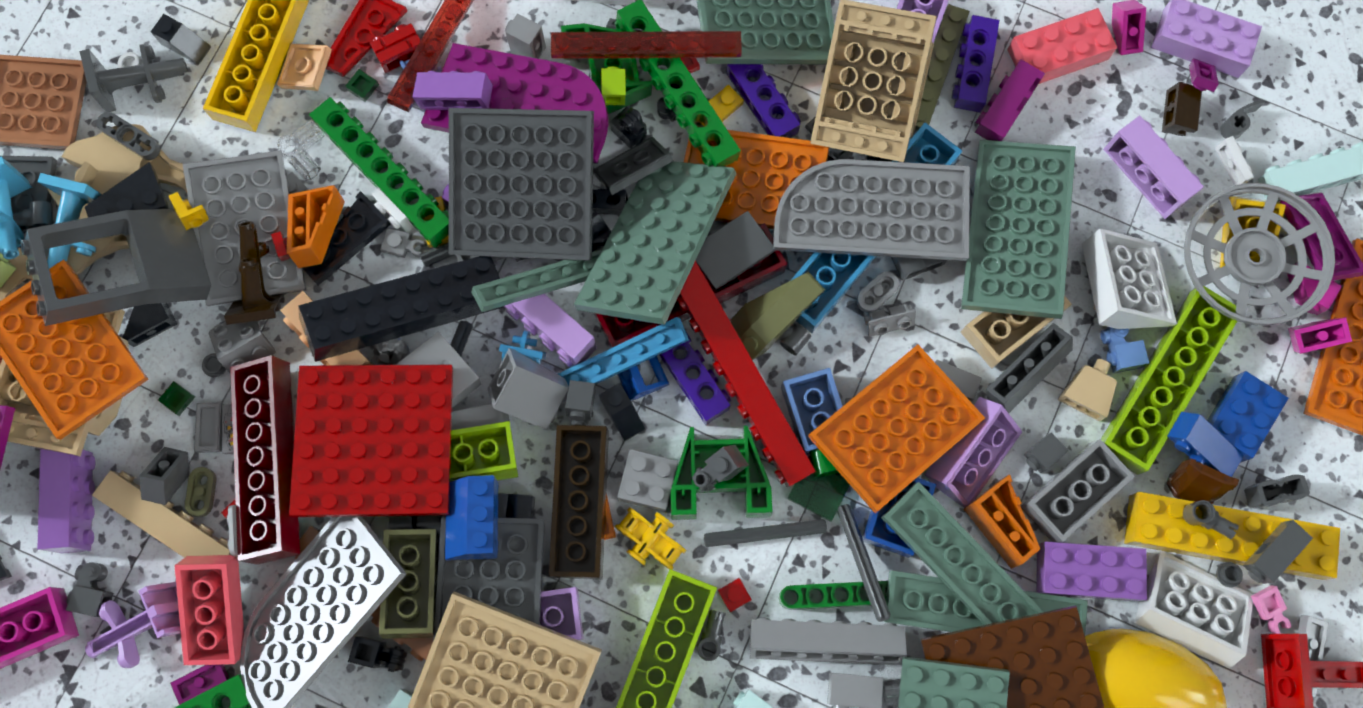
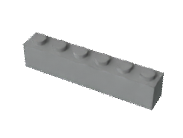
M765 617L751 620L750 659L902 665V658L907 656L905 626H897V624L893 623L872 625L869 622L847 624L844 621H834L832 623H823L819 620L800 622L794 619L777 621Z

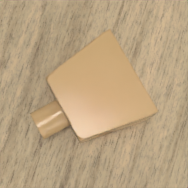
M1097 359L1093 368L1088 365L1083 366L1061 393L1058 401L1097 421L1107 418L1117 384L1116 379L1107 375L1111 364L1106 360Z

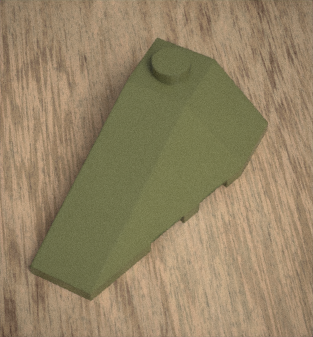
M809 272L744 304L730 319L752 360L763 355L825 291L822 285Z

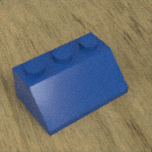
M494 475L467 476L450 482L449 515H446L445 560L498 558L497 479Z

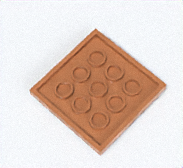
M0 55V145L65 150L70 144L75 142L87 83L82 60Z

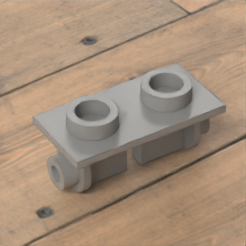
M904 303L890 307L888 310L889 316L886 315L884 309L869 312L867 316H864L865 324L869 325L868 336L884 335L887 332L914 326L916 310L912 309L911 305Z

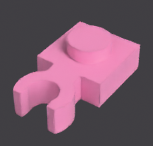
M1270 585L1251 596L1260 618L1268 620L1267 625L1271 633L1280 634L1279 622L1282 628H1291L1289 619L1282 614L1283 611L1287 610V607L1277 586Z

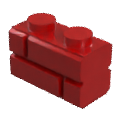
M411 23L408 25L401 24L393 32L387 35H378L374 38L373 42H370L385 74L400 67L399 61L401 60L405 62L417 56L418 52L422 55L427 54Z

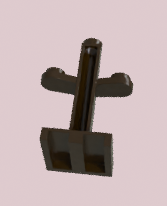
M252 221L243 222L238 225L240 236L239 272L241 273V301L233 302L224 315L226 325L276 318V312L281 309L280 303L285 302L283 294L270 296L265 290L261 258L269 253V246L266 245V242H258L256 225Z

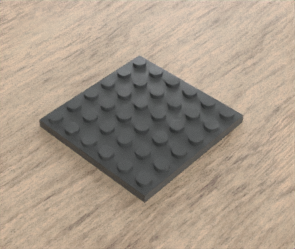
M449 108V255L592 260L594 111Z

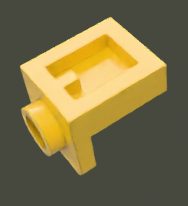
M178 192L168 196L186 230L199 227L209 220L203 205L192 208L187 199L182 200Z

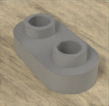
M891 272L880 273L860 291L857 297L859 309L866 313L875 312L895 294L899 287L898 278ZM882 283H887L890 288L884 289ZM870 298L873 304H866L865 299Z

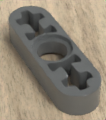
M105 112L98 117L97 127L105 135L141 158L153 160L159 155L160 145L152 137L116 114ZM107 122H113L118 127V129L115 130L112 127L107 126ZM134 131L132 140L123 141V136L126 132ZM140 142L147 146H151V150H144L139 145Z

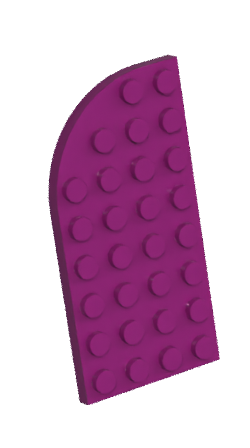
M456 43L452 44L441 72L458 71L461 73H472L473 71H480L486 73L493 85L489 109L594 111L593 162H598L608 132V111L599 88L589 76L575 67L559 62ZM426 110L421 121L422 126L449 133V110Z

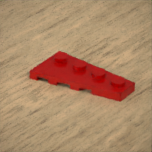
M359 0L331 46L332 51L326 69L344 77L372 48L370 42H373L376 36L386 34L406 14L407 8L392 0Z

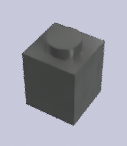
M1051 432L1036 443L1024 456L1027 458V464L1034 471L1038 470L1042 473L1055 464L1068 450Z

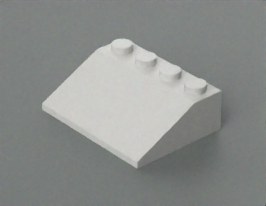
M1098 229L1082 243L1099 325L1116 329L1169 327L1177 324L1157 243L1104 229Z
M1160 550L1147 580V600L1139 601L1135 624L1230 669L1243 659L1247 653L1253 606L1251 596L1254 594L1237 586L1232 588L1225 587L1218 581L1216 576Z

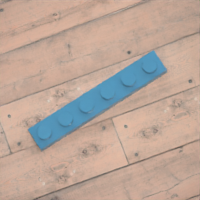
M676 317L667 321L665 325L661 324L562 371L558 375L565 378L568 386L570 380L595 383L596 385L689 341L681 319Z

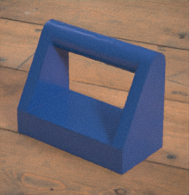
M657 356L649 359V363L658 380L657 383L646 386L637 365L617 374L631 401L669 385Z

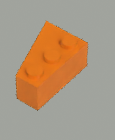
M335 185L288 194L287 254L298 268L318 265L323 262L345 203Z
M1009 474L966 506L964 511L1012 569L1025 563L1040 550V546L1029 520L1024 516L1020 506L1022 504L1021 500L1014 492L1011 484L1013 481Z

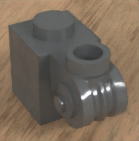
M570 380L565 411L566 416L571 418V425L586 426L591 417H593V404L596 393L595 383Z
M736 445L724 446L705 461L707 466L696 470L697 472L694 473L692 480L699 487L700 492L712 491L715 489L716 481L731 480L749 464Z
M89 562L77 567L75 571L77 583L67 596L68 605L66 611L100 617L99 609L101 605L112 600L114 594L113 592L100 590L97 586V582L103 581L108 575L105 565Z

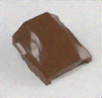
M1191 458L1183 461L1174 472L1169 474L1166 484L1177 499L1194 502L1205 500L1213 504L1214 501L1221 498L1228 491L1233 490L1238 485L1239 479L1232 478Z

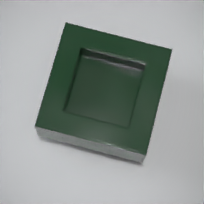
M358 69L345 87L349 92L366 102L379 86V83Z
M173 381L158 401L180 416L195 396Z

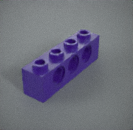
M972 15L970 22L964 24L962 37H966L965 44L962 43L959 50V57L962 58L961 64L957 65L955 78H959L958 85H954L951 96L952 99H955L954 108L981 113L987 100L1000 20ZM974 41H979L982 45H978ZM970 61L976 62L979 66L971 64ZM967 82H972L975 87L969 86Z
M727 64V76L767 135L792 138L799 133L801 120L798 114L790 110L787 98L783 93L780 94L778 92L773 77L771 75L767 76L763 70V64ZM754 77L758 81L751 82L748 80V78ZM766 95V96H768L770 99H769V100H762V99L760 98V96ZM777 113L780 114L782 118L776 119L772 115Z
M686 332L689 341L659 354V356L703 423L707 425L729 411L731 406L729 402L732 400L725 389H719L716 384L718 382L716 375L711 369L707 371L703 365L705 360L698 349L693 350L689 344L692 342L691 338ZM681 349L687 353V356L683 359H677L673 354L676 350ZM691 369H696L699 371L700 376L697 379H690L686 373ZM703 389H709L713 392V397L703 399L700 396V392Z

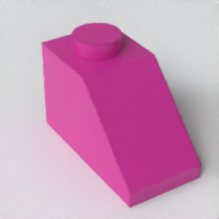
M1136 0L1113 3L1111 25L1120 55L1143 52L1146 7Z
M1287 273L1289 282L1291 283L1295 275ZM1303 278L1299 287L1293 292L1297 304L1302 306L1311 297L1317 288L1319 280ZM1331 281L1322 299L1307 312L1319 315L1329 310L1342 286Z
M1346 317L1316 321L1288 328L1293 350L1300 354L1352 342Z

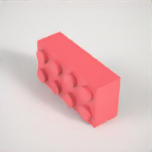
M1099 8L1015 36L1007 50L1015 67L1020 59L1044 72L1045 75L1040 83L1107 61L1115 52L1117 46Z
M232 555L186 556L175 564L184 665L236 664L241 657L244 637L238 557Z

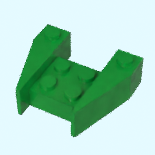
M585 23L561 26L564 60L588 57L590 77L600 92L601 68L606 69L615 66L625 69V105H606L608 115L652 95V80L639 81L636 56L629 49L624 34H620L617 29Z
M747 425L743 426V439L694 440V427H690L671 487L672 520L696 519V493L745 492L746 518L771 517L773 512L771 485ZM736 445L749 466L731 480L716 481L717 484L712 491L700 492L699 487L692 480L694 473L697 472L696 470L707 466L705 461L722 447Z

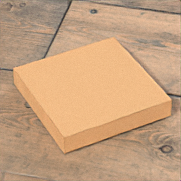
M291 44L277 85L283 89L318 91L332 49L327 45Z

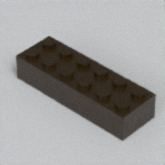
M557 425L549 577L603 580L609 430L607 426Z

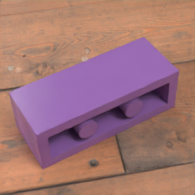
M458 71L417 72L413 99L421 110H449V108L489 109L493 85L487 74L480 71H473L472 73H461Z

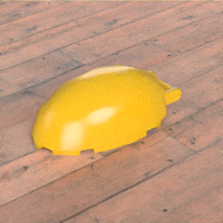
M1123 628L1107 629L1085 636L1104 708H1227L1221 681L1206 662L1184 646L1150 632Z

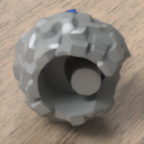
M396 338L375 344L374 356L371 361L373 365H396L409 355L410 351L403 340Z

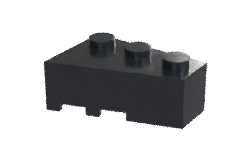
M150 162L85 206L88 217L125 210L170 209L156 171Z

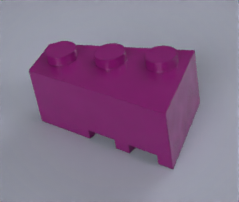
M1020 59L1010 77L1005 75L999 85V88H1001L999 94L994 93L987 103L990 106L987 113L982 111L975 122L979 125L975 133L986 140L1002 141L1045 73Z

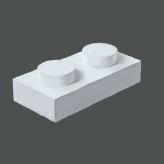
M1233 136L1224 139L1215 149L1234 186L1247 184L1254 176L1251 166L1242 155L1241 146L1236 143Z
M379 188L371 194L376 200L374 206L383 215L387 213L390 216L388 220L397 230L401 227L408 234L414 228L409 219Z

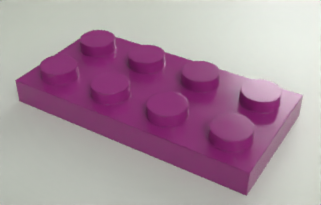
M1323 193L1300 195L1299 197L1317 211L1331 234L1335 251V266L1331 281L1362 276L1363 263ZM1281 200L1279 202L1286 205L1284 214L1288 222L1297 231L1310 225L1306 217L1296 208ZM1314 233L1302 239L1314 269L1322 271V249L1319 238Z

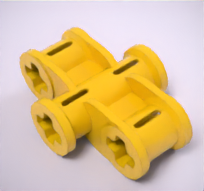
M629 507L627 509L628 513L620 524L614 526L624 536L636 543L632 549H628L626 552L643 566L646 564L645 560L650 554L666 568L673 570L675 561L681 553L685 554L687 551L665 534L669 528L674 527V524L658 512L655 513V519L650 523L642 515ZM674 549L671 555L668 558H666L669 555V553Z

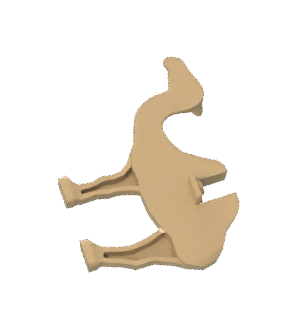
M131 124L152 137L143 126ZM113 126V127H112V128L115 129V130L118 129L117 126ZM134 131L126 132L123 136V141L132 140ZM103 132L93 137L75 141L65 149L61 156L72 166L79 168L76 171L74 181L87 184L101 194H104L148 162L155 169L160 183L176 186L187 192L182 163L169 159L161 149L155 159L145 160ZM142 142L139 144L144 150L149 151L152 148ZM48 189L59 207L61 196ZM89 203L83 206L79 219L88 218L85 206ZM119 234L83 241V243L96 247V252L92 253L90 257L77 253V248L71 247L67 262L76 275H79L97 259L118 250L129 249L126 236ZM18 248L19 255L9 260L17 269L0 288V301L9 296L24 280H33L32 275L27 274L26 260H28V257L22 254L21 248Z

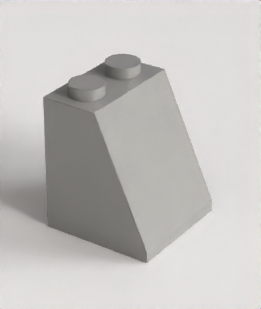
M509 348L487 390L494 409L547 430L550 422L553 423L555 421L561 402L566 401L569 386L565 378L518 351Z

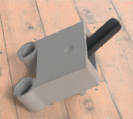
M467 321L459 322L451 344L438 331L396 364L452 365V408L481 385L479 377L461 358L473 325Z

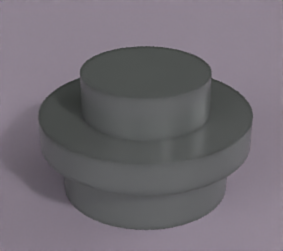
M216 353L209 354L203 359L202 370L209 377L215 378L225 373L226 369L217 359Z
M1225 562L1217 568L1216 576L1223 586L1232 588L1242 582L1243 572L1235 563Z

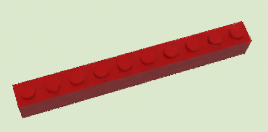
M695 260L676 301L682 312L687 311L691 319L688 322L694 333L699 332L703 341L700 343L707 355L711 353L715 362L712 364L719 376L723 375L727 381V384H725L727 392L731 398L735 396L740 405L737 406L740 415L743 419L748 418L752 425L749 428L752 436L756 441L760 439L764 447L761 451L768 463L772 461L777 469L774 471L777 480L781 485L784 483L786 487L791 486L816 471Z

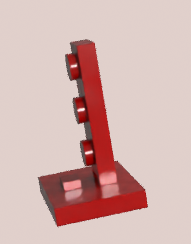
M1261 634L1267 708H1314L1312 687L1363 688V662L1309 661L1307 634Z

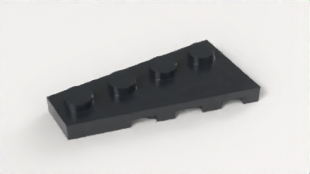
M361 191L356 195L357 200L351 207L348 206L342 213L343 218L335 227L322 264L302 268L318 286L391 225L389 220Z

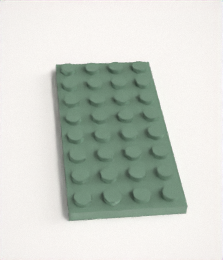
M992 140L979 141L969 232V259L966 261L961 309L1062 319L1076 146Z
M672 161L638 180L574 303L576 310L665 325L736 176L735 169L733 167H715L713 165L708 167L704 164Z

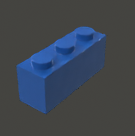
M1181 412L1167 435L1175 443V448L1188 455L1189 459L1192 458L1230 477L1233 476L1244 457L1201 414Z

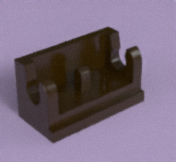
M1178 82L1166 91L1162 124L1163 133L1186 136V131L1192 133L1198 131L1202 97L1201 90L1196 89L1193 85Z

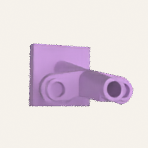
M176 582L150 585L140 589L138 592L146 610L129 620H126L120 606L115 601L109 600L103 603L99 609V615L101 619L108 622L112 629L87 642L85 646L86 654L91 658H95L118 646V664L122 668H133L140 661L134 639L135 636L151 628L154 629L157 638L180 634Z

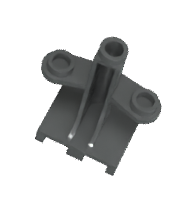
M140 44L142 65L106 70L89 49L79 51L89 93L106 112L116 111L112 94L115 90L143 83L149 84L154 101L161 103L163 99H166L162 86H158L156 81L182 76L184 72H188L184 58L152 63V59L156 58L152 46Z

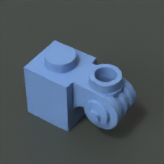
M1108 327L1105 330H1101L1102 343L1108 346L1106 359L1111 364L1113 374L1141 369L1149 364L1144 341L1127 342L1124 339L1129 333V329Z

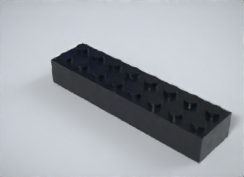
M478 256L298 305L299 320L314 361L317 362L503 308L504 306L482 312L472 294L473 286L498 280L500 277L491 256Z

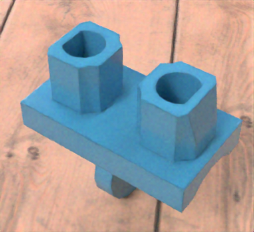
M526 330L523 331L522 337L513 336L512 342L520 344V347L500 344L499 351L502 352V360L508 349L512 348L540 365L541 360L546 358L547 353L527 349L528 345L536 347L537 340L531 339L530 332Z

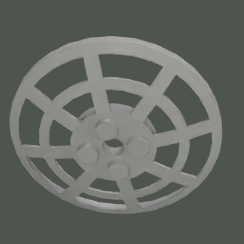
M1263 183L1235 185L1212 196L1198 209L1191 219L1184 242V259L1187 272L1202 298L1223 315L1238 322L1251 325L1269 326L1282 324L1296 319L1311 310L1328 290L1334 273V245L1331 234L1323 219L1304 199L1291 191L1274 185ZM1246 193L1268 195L1263 209L1243 208L1235 211L1229 197ZM1277 200L1285 201L1296 208L1306 217L1310 225L1297 231L1286 219L1273 213ZM1219 202L1225 216L1221 217L1212 226L1207 236L1196 231L1195 227L1203 214ZM1244 216L1260 217L1256 228L1244 230L1237 218ZM1273 221L1287 232L1288 236L1279 240L1276 235L1267 230L1269 222ZM1228 222L1234 236L1226 244L1214 239L1219 229ZM1314 233L1317 234L1322 249V271L1306 268L1307 253L1302 239ZM1191 240L1204 245L1203 259L1208 274L1197 278L1191 260ZM1292 244L1295 245L1297 251L1298 265L1286 263L1285 248ZM1211 249L1224 253L1225 266L1215 271L1211 261ZM1250 251H1255L1259 254V262H1254L1250 259ZM1281 272L1295 275L1290 285L1282 292L1273 281ZM1231 274L1233 278L1241 282L1239 293L1236 294L1228 289L1220 279ZM1303 278L1319 280L1317 288L1311 297L1295 310L1286 298L1299 287ZM1213 282L1223 294L1237 301L1235 313L1218 304L1206 292L1203 286ZM1264 285L1271 297L1263 299L1249 298L1251 286ZM1277 303L1286 314L1270 319H1252L1246 317L1247 305L1265 306Z

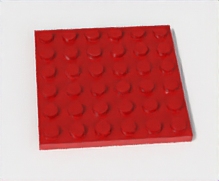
M299 366L289 516L449 515L453 366Z

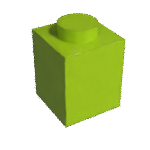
M615 66L606 69L601 68V94L606 105H625V69Z

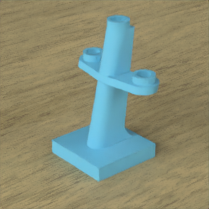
M1 156L0 253L3 254L5 259H14L19 255L17 247L21 246V240H24V233L13 219L11 198L31 188L28 179Z
M40 173L38 183L61 196L55 224L78 220L83 206L102 195L84 183ZM78 242L50 248L47 258L48 267L50 269L63 259L67 261L71 247L77 248V253L90 257L92 253L96 252V247Z

